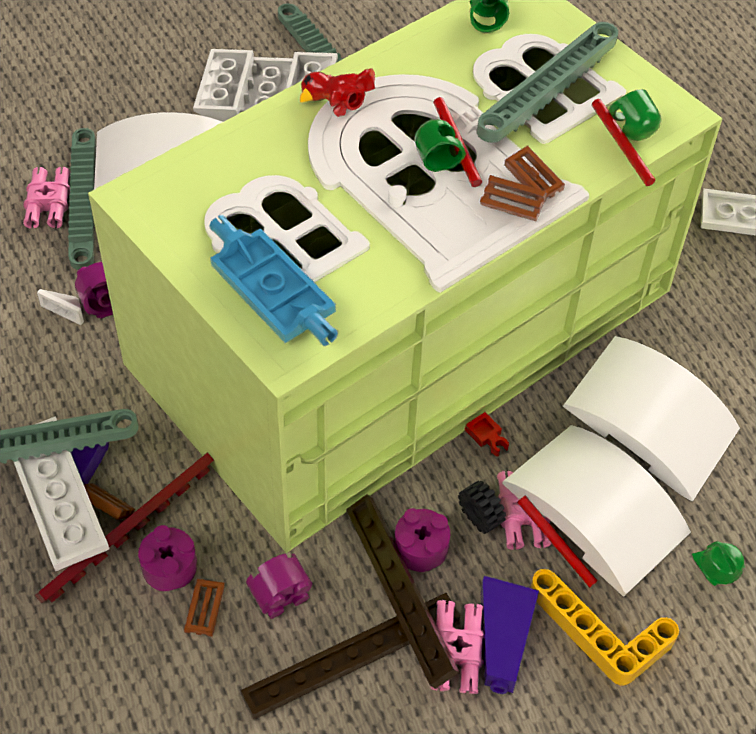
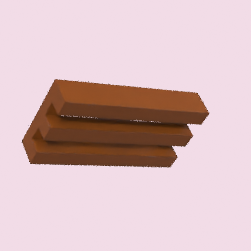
M528 145L505 159L504 166L521 184L546 191V198L549 197L551 199L557 191L560 193L564 190L565 184ZM524 156L552 186H549L539 176V173L534 169V167H531L522 157Z
M493 175L489 176V183L485 186L484 196L480 200L481 205L537 222L547 196L546 191ZM497 186V187H501V188H504V189H507V190H511V191H514V192H518V193H521V194H524V195H528V196H531V197H534V198H538V200L536 201V200H533V199H530V198H526V197H523V196H520V195H516V194L509 193V192H506V191H503V190H499V189H496V188H494V187ZM491 195L497 196L503 199H507L509 201L534 207V211H529L490 198Z
M94 483L84 485L91 504L117 520L125 519L134 513L135 508Z
M197 579L184 628L185 633L192 632L198 635L205 634L213 637L225 583ZM203 586L207 587V590L197 626L193 625V621L201 589ZM216 588L217 591L208 627H204L212 590Z

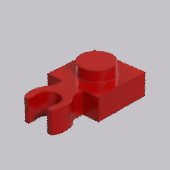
M486 412L465 424V431L480 447L488 444L491 452L497 457L500 455V449L496 446H503L506 451L508 450V440L500 436L502 428Z

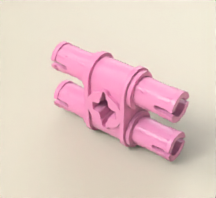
M38 167L33 169L32 180L26 188L27 198L24 201L26 214L23 224L27 228H32L33 221V228L39 226V218L42 211H49L48 226L55 228L56 221L57 228L62 226L63 214L68 209L67 200L70 194V186L68 185L70 170L63 167L62 174H60L61 167H58L55 171L54 182H46L48 175L46 169L40 167L39 174H37Z
M505 471L498 473L497 479L500 490L498 497L501 500L499 503L504 506L503 511L506 513V520L500 525L505 528L507 548L514 550L513 543L516 544V550L524 547L522 525H530L532 527L535 547L541 548L540 542H543V548L550 546L552 543L517 503L519 499L502 484L506 479ZM507 471L508 476H510L513 473L511 471Z
M446 600L437 601L436 626L454 663L462 667L459 692L466 693V691H469L470 694H478L479 668L484 663V660H482V643L485 634L481 630L483 606L477 604L476 608H474V604H466L464 629L459 630L453 627L455 603L448 601V604H446ZM455 641L458 642L459 647L463 648L459 653L456 652V647L452 646ZM449 680L438 687L440 691L449 690Z

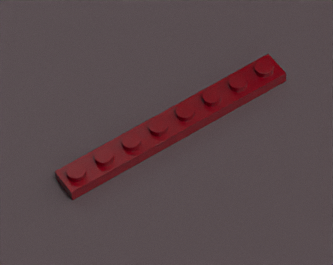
M208 452L106 535L105 538L109 548L112 545L116 548L120 547L129 539L127 533L135 527L139 531L151 521L147 517L154 510L159 514L171 504L168 499L176 493L178 497L191 487L188 484L190 480L194 477L200 480L211 471L208 465L214 459ZM104 551L70 565L34 596L41 603H44L47 599L51 603L54 602L65 592L62 587L66 583L71 581L74 585L87 574L84 569L89 564L93 563L96 567L109 555Z

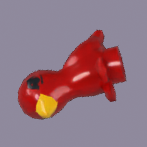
M373 68L365 69L359 74L351 73L338 76L326 75L323 72H311L301 82L302 93L300 95V102L326 99L330 102L331 107L335 106L333 113L337 117L345 116L347 108L349 110L358 109L364 102L365 92L375 89V71Z

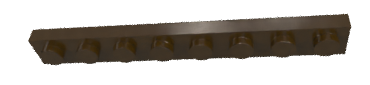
M366 494L348 507L346 511L429 685L437 689L457 675L459 671L373 498Z
M447 593L425 602L435 624L437 601L446 600V604H448V601H451ZM454 607L453 623L460 620V614L456 607ZM397 616L240 690L241 696L254 720L410 643Z

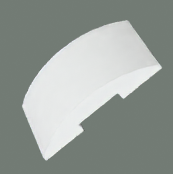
M211 49L193 110L202 116L224 122L284 89L299 83L309 73L319 72L335 64L338 55L337 53L295 52L293 58L254 57L253 50Z
M151 113L126 118L104 127L97 132L94 190L215 127L217 124L222 123V121L188 113Z
M617 336L612 339L563 405L565 409L605 438L610 434L650 464L649 472L690 501L694 500L740 429L735 418L723 402L691 372L652 348Z
M573 425L569 426L502 483L519 500L526 495L544 518L550 519L585 552L582 559L623 597L691 533L686 521L669 495L639 463L606 439Z

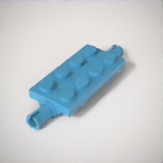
M224 215L218 216L222 223L215 217L211 221L209 228L224 242V246L221 252L210 258L211 266L284 343H287L306 330H309L320 341L321 345H329L326 338L332 343L337 338L338 331L325 318L336 312V304L261 228L249 234L240 229L237 230Z

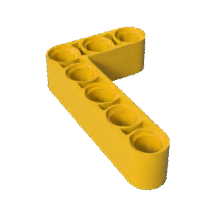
M540 569L533 575L530 588L539 590L536 602L615 684L622 686L631 683L674 646L679 634V627L672 619L665 617L656 620L625 646L554 572L548 569ZM539 584H544V585L548 586L549 589H543V588L539 587L538 585H539ZM558 604H564L569 609H562L558 607ZM577 624L585 625L588 630L580 629ZM658 633H665L669 638H663ZM597 645L606 646L608 651L599 649ZM638 649L646 650L649 655L641 654ZM617 666H625L629 672H623Z

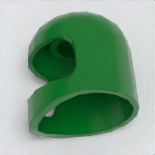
M470 0V20L476 30L490 33L499 30L507 22L510 14L508 0ZM475 12L482 17H495V23L490 26L482 25L476 21L473 13Z
M644 89L627 93L615 101L608 109L615 121H625L622 131L628 139L634 141H641L651 137L659 129L662 121L659 110L648 92Z
M433 119L422 124L415 135L416 148L424 166L429 171L439 172L457 166L466 156L462 142L455 138V131L448 122L441 119ZM451 144L459 148V152L455 157L450 153Z

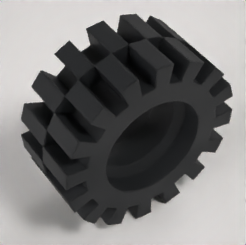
M478 480L459 492L458 499L460 500L459 505L463 507L461 510L463 513H466L468 520H471L472 524L477 526L479 532L486 534L506 520V513L503 511L504 506L499 503L501 501L500 498H496L494 495L496 492L493 489L490 490L487 483L484 484L483 481Z

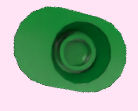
M715 541L708 545L704 551L691 553L706 579L714 586L735 582L739 579L745 568L742 552L730 543Z

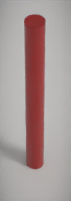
M438 97L433 101V104L440 119L448 122L453 127L455 138L462 142L466 156L461 161L462 167L471 186L478 187L482 184L481 177L444 99ZM453 145L456 154H458L459 148Z
M594 100L591 106L645 186H651L656 179L602 100Z
M526 495L517 501L590 588L598 580Z

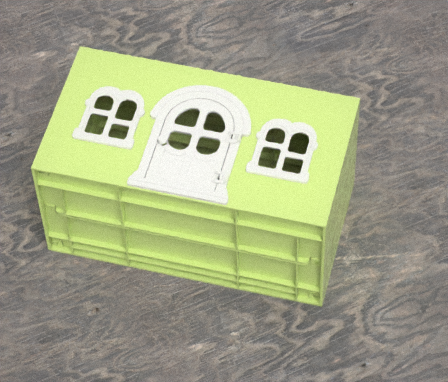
M470 0L450 2L440 9L319 71L331 76L351 73L359 74L365 69L373 68L375 71V89L365 92L364 102L358 109L349 110L347 108L345 116L337 117L333 113L335 106L331 107L330 102L326 99L300 102V95L302 93V81L88 193L123 364L203 456L207 452L214 459L210 464L286 553L346 513V509L366 494L371 496L465 431V424L484 412L489 415L670 291L723 118L617 39L616 45L602 56L599 63L596 62L593 68L590 67L587 73L584 72L582 77L577 78L575 83L571 82L568 89L565 88L562 94L558 93L556 99L552 98L549 105L545 104L544 109H539L537 115L533 114L529 121L526 120L523 126L519 125L516 132L512 131L505 138L494 143L481 140L476 133L478 118L591 26L596 24L595 21L567 0H508L510 14L507 22L499 30L490 33L480 32L471 24ZM475 12L473 13L476 21L482 25L490 26L495 23V17H482ZM598 34V35L603 36V37H609V36H607V35ZM644 89L650 95L661 115L660 127L655 134L645 140H628L656 179L651 186H645L591 106L594 100L601 99L607 109H609L615 101L634 90ZM438 97L444 99L481 177L482 184L478 187L471 186L461 162L451 169L433 172L429 171L421 160L415 144V135L420 126L425 122L440 119L433 104V101ZM616 121L619 127L623 129L625 121ZM493 125L485 126L486 128L491 130L498 129L496 126ZM451 144L450 153L453 157H455L457 154L453 145ZM527 145L565 184L562 192L559 193L557 191L551 199L549 197L546 198L537 222L480 204L481 197L484 196L485 186L489 183L490 175L520 183L504 166L505 159ZM524 156L522 157L531 167H534ZM534 167V169L539 173V176H540L549 186H552V185L543 177V175ZM497 186L494 187L499 190H503L509 193H513L516 195L536 200L534 197L528 195H524ZM491 195L490 199L534 211V207ZM224 215L237 230L240 229L249 234L261 228L336 304V312L325 318L338 331V336L332 343L326 338L329 345H321L320 341L309 330L284 343L211 266L210 258L221 252L224 246V242L209 228L211 221L215 217L222 223L218 216Z

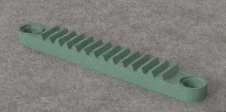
M291 3L279 6V20L306 52L337 53L336 49L332 48V44L328 43L327 38H324L323 33H320L318 28L316 29L315 24L311 23V19H307V15L303 14L297 6ZM289 12L292 13V15H284V13ZM337 53V62L344 58H341L340 53Z
M598 22L591 26L478 118L476 131L478 137L483 141L494 143L502 140L512 131L516 132L519 125L523 126L525 121H529L533 114L537 115L539 109L543 110L545 104L549 105L552 98L556 99L558 93L562 94L565 88L568 89L571 82L575 83L577 78H581L584 72L587 73L590 67L593 68L596 62L599 63L602 56L616 45L618 37L617 27L608 22ZM598 34L607 35V36H609V37H603V36H600V35H598ZM493 125L496 126L498 129L491 130L486 128L485 126Z
M88 128L78 129L72 135L68 256L70 265L76 270L87 267L94 262L95 224L88 193L94 190L96 139L94 132ZM84 137L90 138L87 142H80L79 140ZM79 256L88 257L83 262L75 261V259Z
M119 409L0 430V462L5 464L9 459L16 462L21 457L27 460L32 455L38 458L40 454L50 456L51 452L61 454L62 450L72 452L73 448L83 450L84 446L94 448L95 444L105 446L106 442L134 436L139 429L138 420L132 410ZM128 419L131 421L130 426L126 428H119L117 426L121 420Z

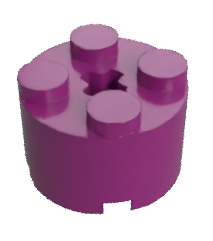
M97 262L80 268L77 271L75 290L85 311L89 315H96L100 319L113 315L103 262Z
M411 508L405 511L404 515L397 522L394 542L408 569L417 572H427L440 566L446 560L451 536L448 520L444 515L429 509Z
M160 525L149 533L139 546L138 558L143 577L154 589L171 591L182 588L194 578L197 571L195 546L193 540L186 532L178 528Z
M291 553V558H288L286 554H281L266 561L257 568L260 572L254 578L250 574L246 580V584L264 614H268L270 619L281 615L285 611L283 607L291 603L298 606L309 599L308 592L312 587L311 580L293 553Z

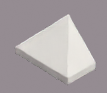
M42 289L37 292L42 307L82 325L84 320L79 298Z

